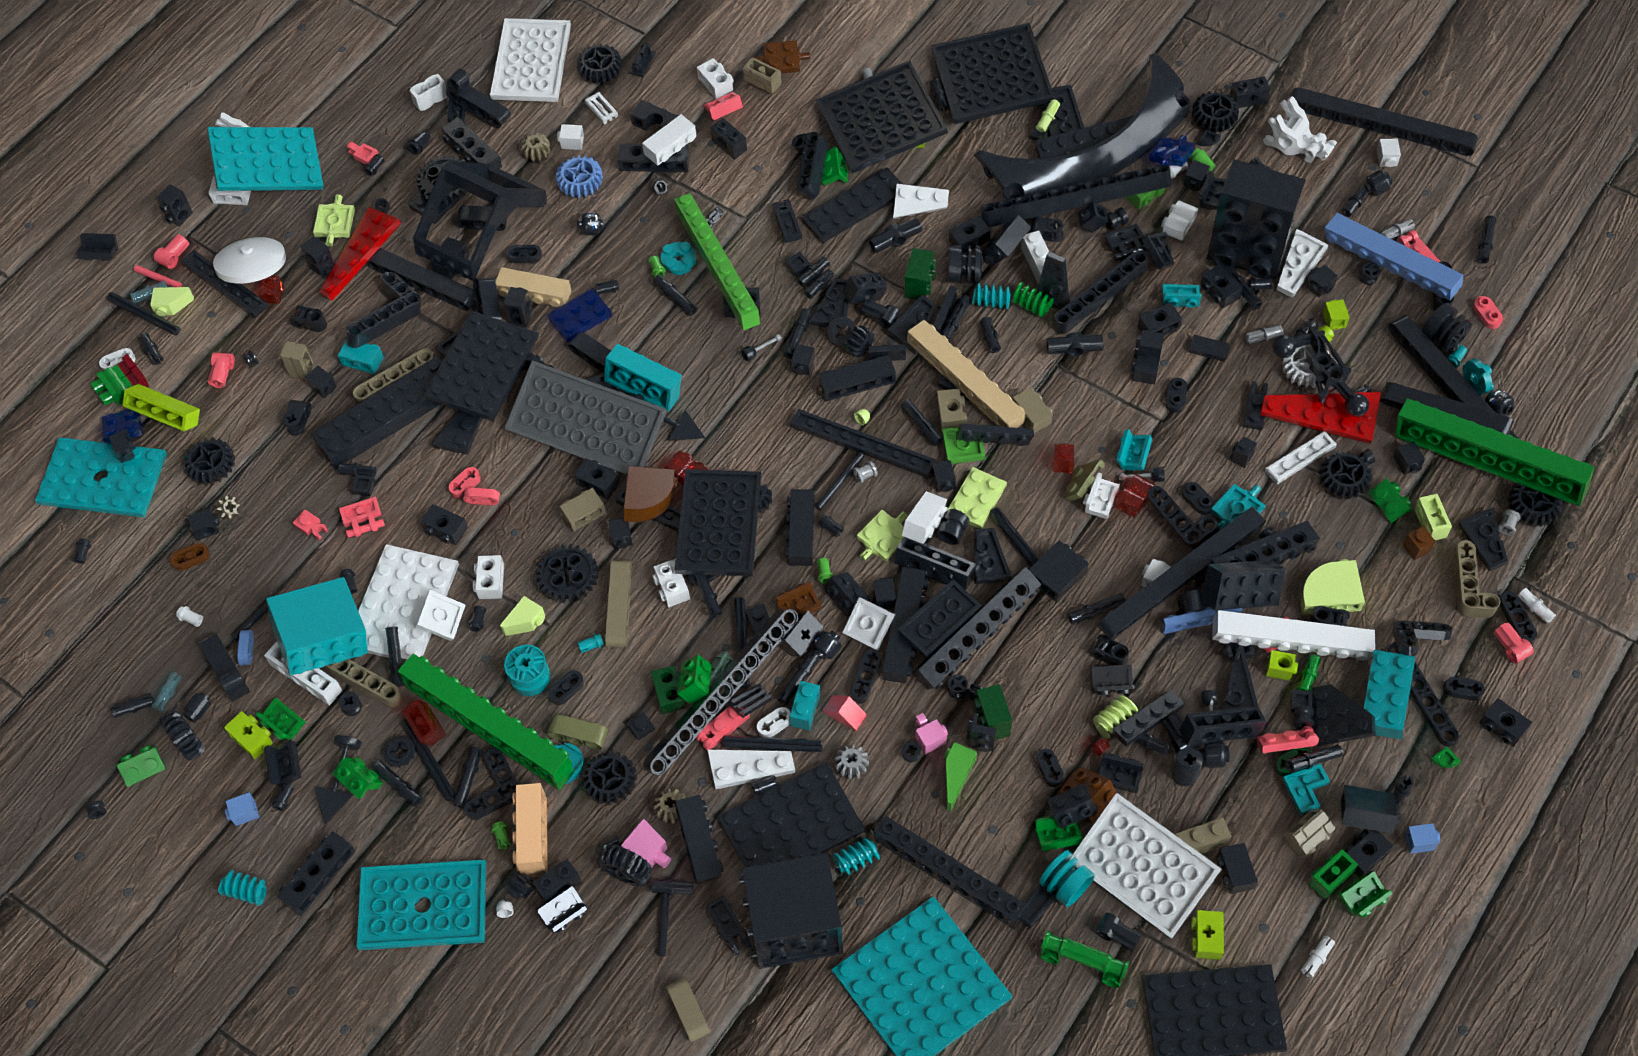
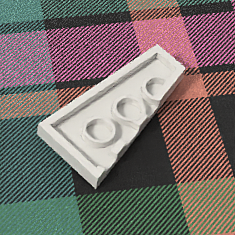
M1296 229L1277 290L1293 298L1310 271L1314 269L1326 252L1328 244Z
M708 750L716 789L764 780L773 775L778 777L795 773L791 751Z

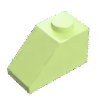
M189 287L153 288L150 306L158 316L174 315L194 300V296Z
M524 596L500 625L503 634L509 636L534 631L545 619L543 607Z

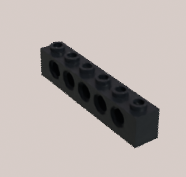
M1307 520L1211 559L1209 564L1272 560L1281 565L1285 560H1293L1302 553L1314 551L1320 537Z

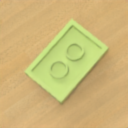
M972 467L948 510L957 509L965 513L970 519L969 525L982 529L991 513L990 511L995 507L1006 488L1007 482Z

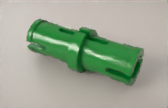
M1309 655L1305 669L1301 672L1302 677L1297 690L1310 691L1313 681L1317 678V669L1321 662L1319 656Z

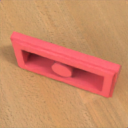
M734 92L703 105L713 120L743 107L740 96Z

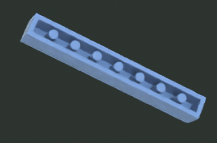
M1336 213L1325 227V239L1329 242L1335 243L1361 258L1376 263L1378 266L1421 286L1425 290L1437 294L1441 298L1450 301L1462 287L1463 274L1339 213Z

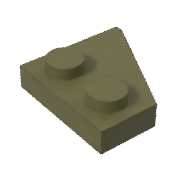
M1099 459L1077 466L1072 473L1073 476L1067 486L1064 498L1069 502L1081 499L1087 492L1088 487L1096 479L1092 475L1098 468H1103L1105 463Z

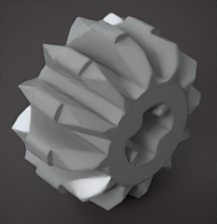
M854 744L851 746V749H848L845 745L843 747L844 751L838 750V757L834 759V762L837 764L835 766L836 771H841L842 777L848 774V779L850 780L852 775L859 779L860 773L865 774V767L869 766V761L866 760L868 754L862 753V747L856 750Z

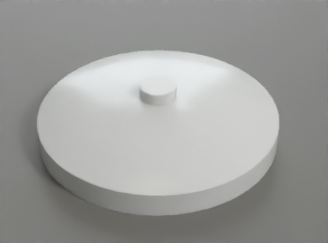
M265 237L247 238L223 248L215 256L213 266L216 275L226 282L250 283L265 279L276 273L284 265L286 254L283 245L274 239Z

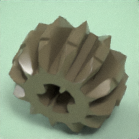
M537 132L536 135H533L531 133L530 136H525L524 140L521 141V151L527 160L531 159L534 162L538 159L541 161L542 157L547 158V154L550 153V142L544 134L540 135Z
M668 788L666 794L660 791L659 795L661 798H655L656 805L653 808L657 812L658 819L663 818L665 824L671 819V822L674 824L675 819L678 818L674 804L677 800L685 799L686 796L684 793L679 794L677 789L671 793V790Z

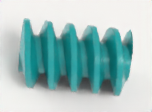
M978 282L974 290L972 305L977 300L978 306H981L984 301L985 307H988L991 302L992 308H995L998 303L1000 309L1006 305V309L1009 310L1011 299L1009 287H1006L1005 291L1002 290V286L995 290V285L988 289V285L985 283L984 287L981 288Z
M863 838L862 844L857 841L854 844L855 848L849 845L847 846V851L841 849L840 856L837 853H833L834 863L841 876H843V871L851 875V867L858 871L857 864L864 868L865 860L872 864L873 856L880 860L878 850L871 839L869 841L867 838Z
M230 870L228 875L222 878L218 888L220 895L225 894L227 897L240 899L244 902L248 901L250 904L255 903L257 906L263 904L267 893L265 879H261L258 883V878L253 877L250 881V875L247 874L243 878V874L238 872L235 876L234 870Z

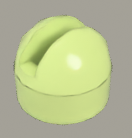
M860 409L854 413V419L859 425H864L869 421L870 413L866 409Z

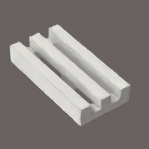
M600 92L585 99L586 105L603 124H606L607 120H613L612 117H618V112ZM596 98H598L602 102V104L610 111V113H608L603 108V106L596 100Z

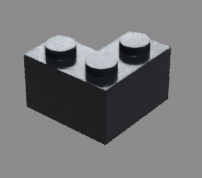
M1142 330L1141 337H1137L1133 357L1137 361L1136 363L1132 362L1131 373L1134 374L1133 381L1155 385L1164 334Z

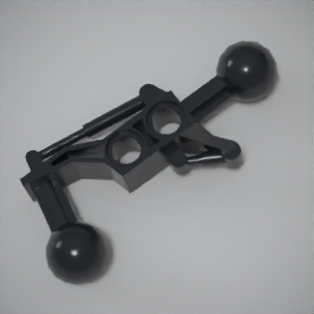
M1309 326L1306 334L1293 338L1288 335L1276 337L1272 348L1276 356L1281 358L1290 357L1298 347L1307 344L1312 346L1315 356L1311 360L1309 369L1317 377L1315 384L1318 385L1319 396L1317 401L1319 403H1324L1326 396L1337 390L1345 399V409L1348 414L1360 417L1368 411L1369 401L1367 397L1359 393L1354 394L1345 383L1350 376L1351 368L1346 367L1337 351L1333 349L1325 336L1324 330L1316 331L1313 326ZM1326 345H1327L1328 348L1330 349V351H1331L1330 353L1332 354V356L1334 357V359H1333V358L1329 355V353L1327 352Z

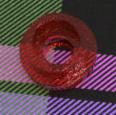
M1100 738L1093 744V754L1096 753L1100 756L1111 746L1108 743L1109 740Z

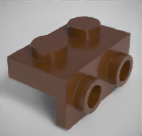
M811 582L802 583L789 592H782L776 597L778 609H792L796 613L798 611H809L811 614L822 609V605L813 591ZM787 613L784 615L785 622L788 620Z

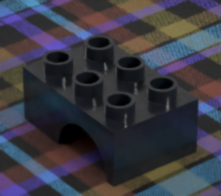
M1233 159L1221 191L1206 259L1213 261L1216 265L1220 264L1223 268L1233 266L1248 271L1256 278L1270 277L1276 279L1289 243L1295 221L1293 218L1306 179Z

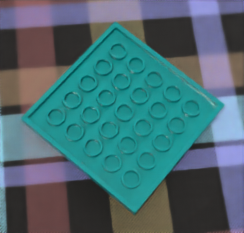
M934 896L832 969V973L895 1056H935L1012 999L1011 993Z

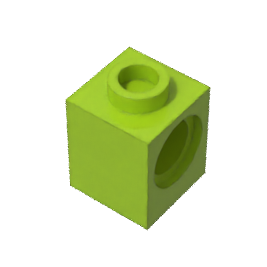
M1344 300L1326 302L1322 312L1326 325L1331 330L1346 328L1350 317Z
M1271 650L1266 676L1290 681L1292 674L1296 675L1298 663L1295 662L1296 655ZM1279 664H1284L1287 668H1282Z

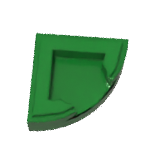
M1447 746L1431 758L1434 764L1444 768L1456 767L1461 763Z

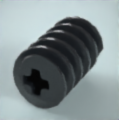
M1186 747L1178 752L1172 770V778L1177 784L1190 786L1196 782L1203 763V758L1198 750Z

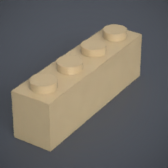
M501 267L496 279L497 294L502 297H507L510 287H521L528 290L530 301L565 308L571 294L569 280Z

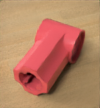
M180 234L176 235L165 248L157 249L154 254V260L169 269L174 268L178 263V257L190 245L188 240Z
M218 352L212 354V369L208 379L209 385L215 388L225 386L228 372L234 367L235 358L233 354Z
M1509 623L1500 625L1494 631V635L1505 647L1506 655L1512 663L1516 664L1534 653L1530 642L1526 639H1521Z

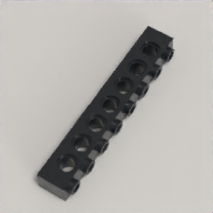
M1027 567L1018 570L981 606L979 611L943 642L912 673L927 690L932 688L938 689L944 684L945 681L943 679L947 675L951 676L959 669L957 665L961 661L965 663L972 656L970 653L974 649L978 650L985 644L984 639L987 636L992 637L999 630L997 627L1001 623L1005 624L1012 618L1010 614L1014 610L1016 612L1025 605L1024 601L1027 598L1031 599L1038 593L1037 588L1041 583ZM1016 587L1020 589L1021 595L1016 593ZM1003 600H1005L1008 603L1007 608L1003 606ZM990 612L993 613L995 617L994 621H992L989 618ZM976 625L980 626L981 634L976 631ZM963 638H965L968 641L967 647H965L962 643ZM949 651L954 653V660L950 659ZM936 664L941 667L940 673L935 670Z
M885 815L875 829L874 841L1014 930L1027 910L1026 903Z

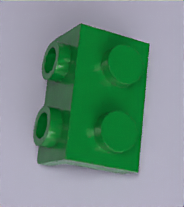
M834 147L826 153L821 183L826 186L839 179L847 183V175L849 173L846 168V161L842 152Z
M1386 478L1368 493L1389 521L1393 523L1406 512H1413L1410 507L1412 502L1406 495L1403 497L1399 493L1402 489L1395 481L1391 482Z
M276 697L264 713H256V716L261 719L259 722L268 729L271 727L274 730L273 734L281 740L284 738L293 740L306 723L302 717Z
M151 745L140 749V754L134 757L132 754L120 758L121 763L117 764V767L127 787L166 769L157 746L152 748Z
M358 757L343 758L333 772V775L358 799H361L367 790L380 789L383 784L378 778V774L367 768L365 762Z
M1053 816L1035 820L1036 836L1042 851L1079 845L1082 842L1077 822L1060 829Z
M1369 871L1338 895L1351 916L1363 918L1368 916L1372 912L1371 909L1375 906L1386 903L1388 897L1393 893L1391 890L1383 887L1374 871Z

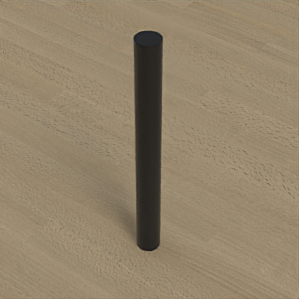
M862 452L857 453L815 505L816 509L821 511L853 472V468L857 467L865 457Z

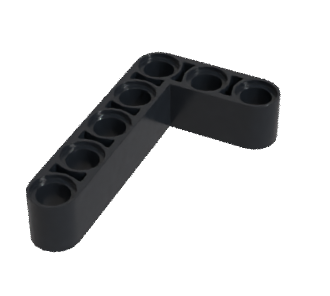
M384 273L381 277L382 293L392 302L347 326V345L351 348H359L420 314V295L395 273Z

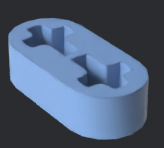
M252 630L240 631L238 645L239 665H251L254 647V634Z

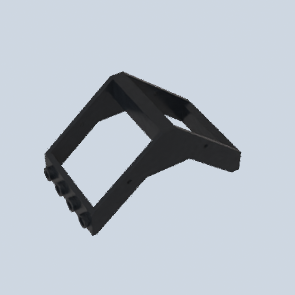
M448 161L441 168L413 236L415 253L420 257L445 267L449 271L461 275L463 278L474 281L495 230L517 207H544L547 204L546 190L490 164ZM455 187L493 204L471 260L426 240L440 203Z

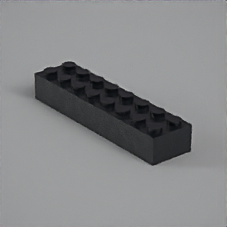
M438 356L311 433L316 445L335 470L339 467L340 463L349 462L441 405L440 403L425 399L424 396L442 364Z

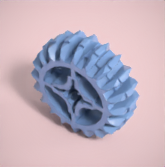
M580 155L578 158H574L572 156L570 160L566 159L565 163L561 162L560 167H557V186L566 196L570 195L572 198L577 196L580 199L583 195L587 197V194L593 195L594 191H598V186H601L603 180L602 169L593 158L588 159L587 156L581 158Z

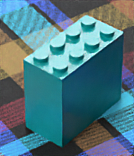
M344 577L266 598L270 625L290 676L368 654L366 629Z

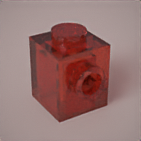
M271 275L260 280L259 297L267 302V304H280L283 291L280 277Z
M1066 443L1055 444L1053 455L1054 472L1073 473L1074 445Z

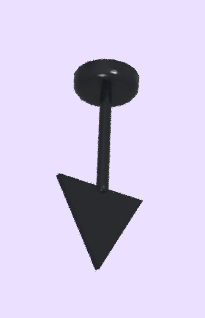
M638 393L635 398L645 401L642 394ZM686 410L679 422L664 417V422L675 426L669 441L705 438Z
M336 735L333 740L337 747L343 748L340 761L346 758L348 750H359L362 745L360 740L343 735ZM336 777L332 789L315 786L325 824L354 796L352 793L337 791L339 780Z

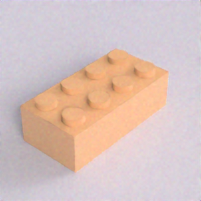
M541 783L516 785V792L513 793V805H516V812H513V824H516V831L513 832V843L516 844V851H513V862L516 864L517 871H520L521 875L525 872L530 877H540L548 872L547 798Z

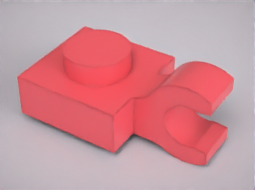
M350 141L346 146L350 149L348 153L353 155L355 160L365 165L369 164L374 156L378 154L376 149L364 143L358 146Z

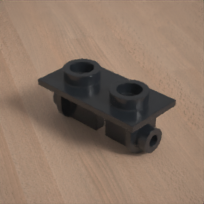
M649 43L641 45L630 67L629 74L645 76L656 54V51L651 50Z

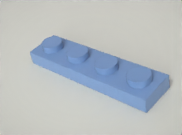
M1207 607L1202 611H1190L1179 616H1167L1163 619L1161 627L1163 634L1213 624V617L1218 610ZM1240 608V609H1227V610H1221V611H1229V612L1241 613V612H1242V608Z

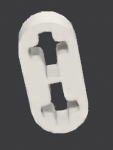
M124 348L102 357L99 365L104 371L106 368L113 367L123 361L122 357L127 354L133 362H135L136 358L131 349Z
M780 707L762 718L757 724L759 736L771 738L790 725V710ZM779 715L786 716V720H779ZM762 726L769 727L770 731L763 730Z

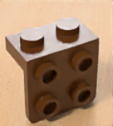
M1080 767L1056 795L1085 783L1098 810L1096 814L1085 819L1087 822L1094 824L1117 792L1110 779Z

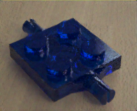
M1181 135L1178 140L1168 137L1162 138L1150 153L1149 161L1159 163V165L1182 167L1195 150V143L1186 141L1187 137L1185 135Z

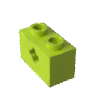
M241 711L224 729L236 743L256 760L264 752L265 746L273 744L269 737L271 733L264 726L260 728L257 725L258 721L251 714L247 716Z
M1197 910L1196 916L1192 917L1191 929L1195 930V938H1192L1191 950L1195 951V958L1221 960L1224 954L1223 912ZM1204 932H1208V936H1210V938H1206V934Z

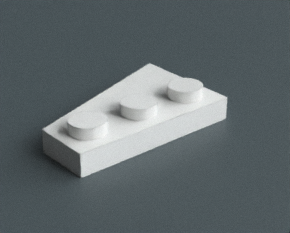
M897 184L893 220L899 219V217H909L919 213L947 209L949 190Z

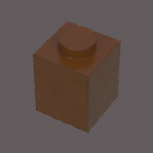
M1423 526L1407 535L1403 547L1415 561L1431 552L1435 540Z

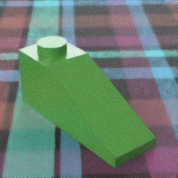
M954 742L952 748L948 747L944 755V759H946L947 810L949 811L952 810L977 756L976 751Z

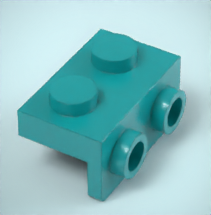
M1163 284L1162 302L1164 305L1172 303L1174 307H1199L1201 301L1199 285Z
M1125 429L1120 440L1119 452L1116 454V461L1122 470H1144L1152 437L1150 435H1132L1129 429Z

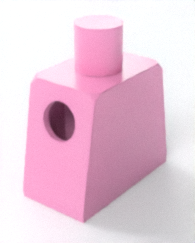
M644 819L621 845L642 856L643 859L650 863L651 867L657 863L662 868H666L671 861V858L664 853L667 850L666 841Z

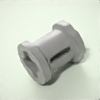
M869 460L867 464L859 468H853V473L857 481L863 483L865 479L877 476V469L873 462Z
M1505 510L1502 515V523L1498 525V531L1504 535H1514L1516 523L1520 520V514L1513 510Z

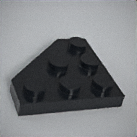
M1332 684L1312 688L1314 733L1319 738L1317 746L1376 736L1375 717Z

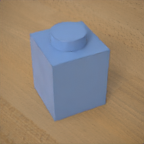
M250 792L226 801V817L228 821L232 820L236 826L260 818L255 799Z
M1434 823L1410 826L1404 834L1410 854L1434 851L1440 843V834L1438 830H1435Z

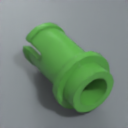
M650 257L648 262L652 268V275L654 277L658 275L664 277L666 270L661 265L659 257Z
M820 558L816 561L819 571L818 580L822 584H828L831 577H833V574L830 572L829 560L827 558Z
M503 821L494 823L491 829L492 833L495 834L498 849L500 850L511 846L506 831L508 827Z

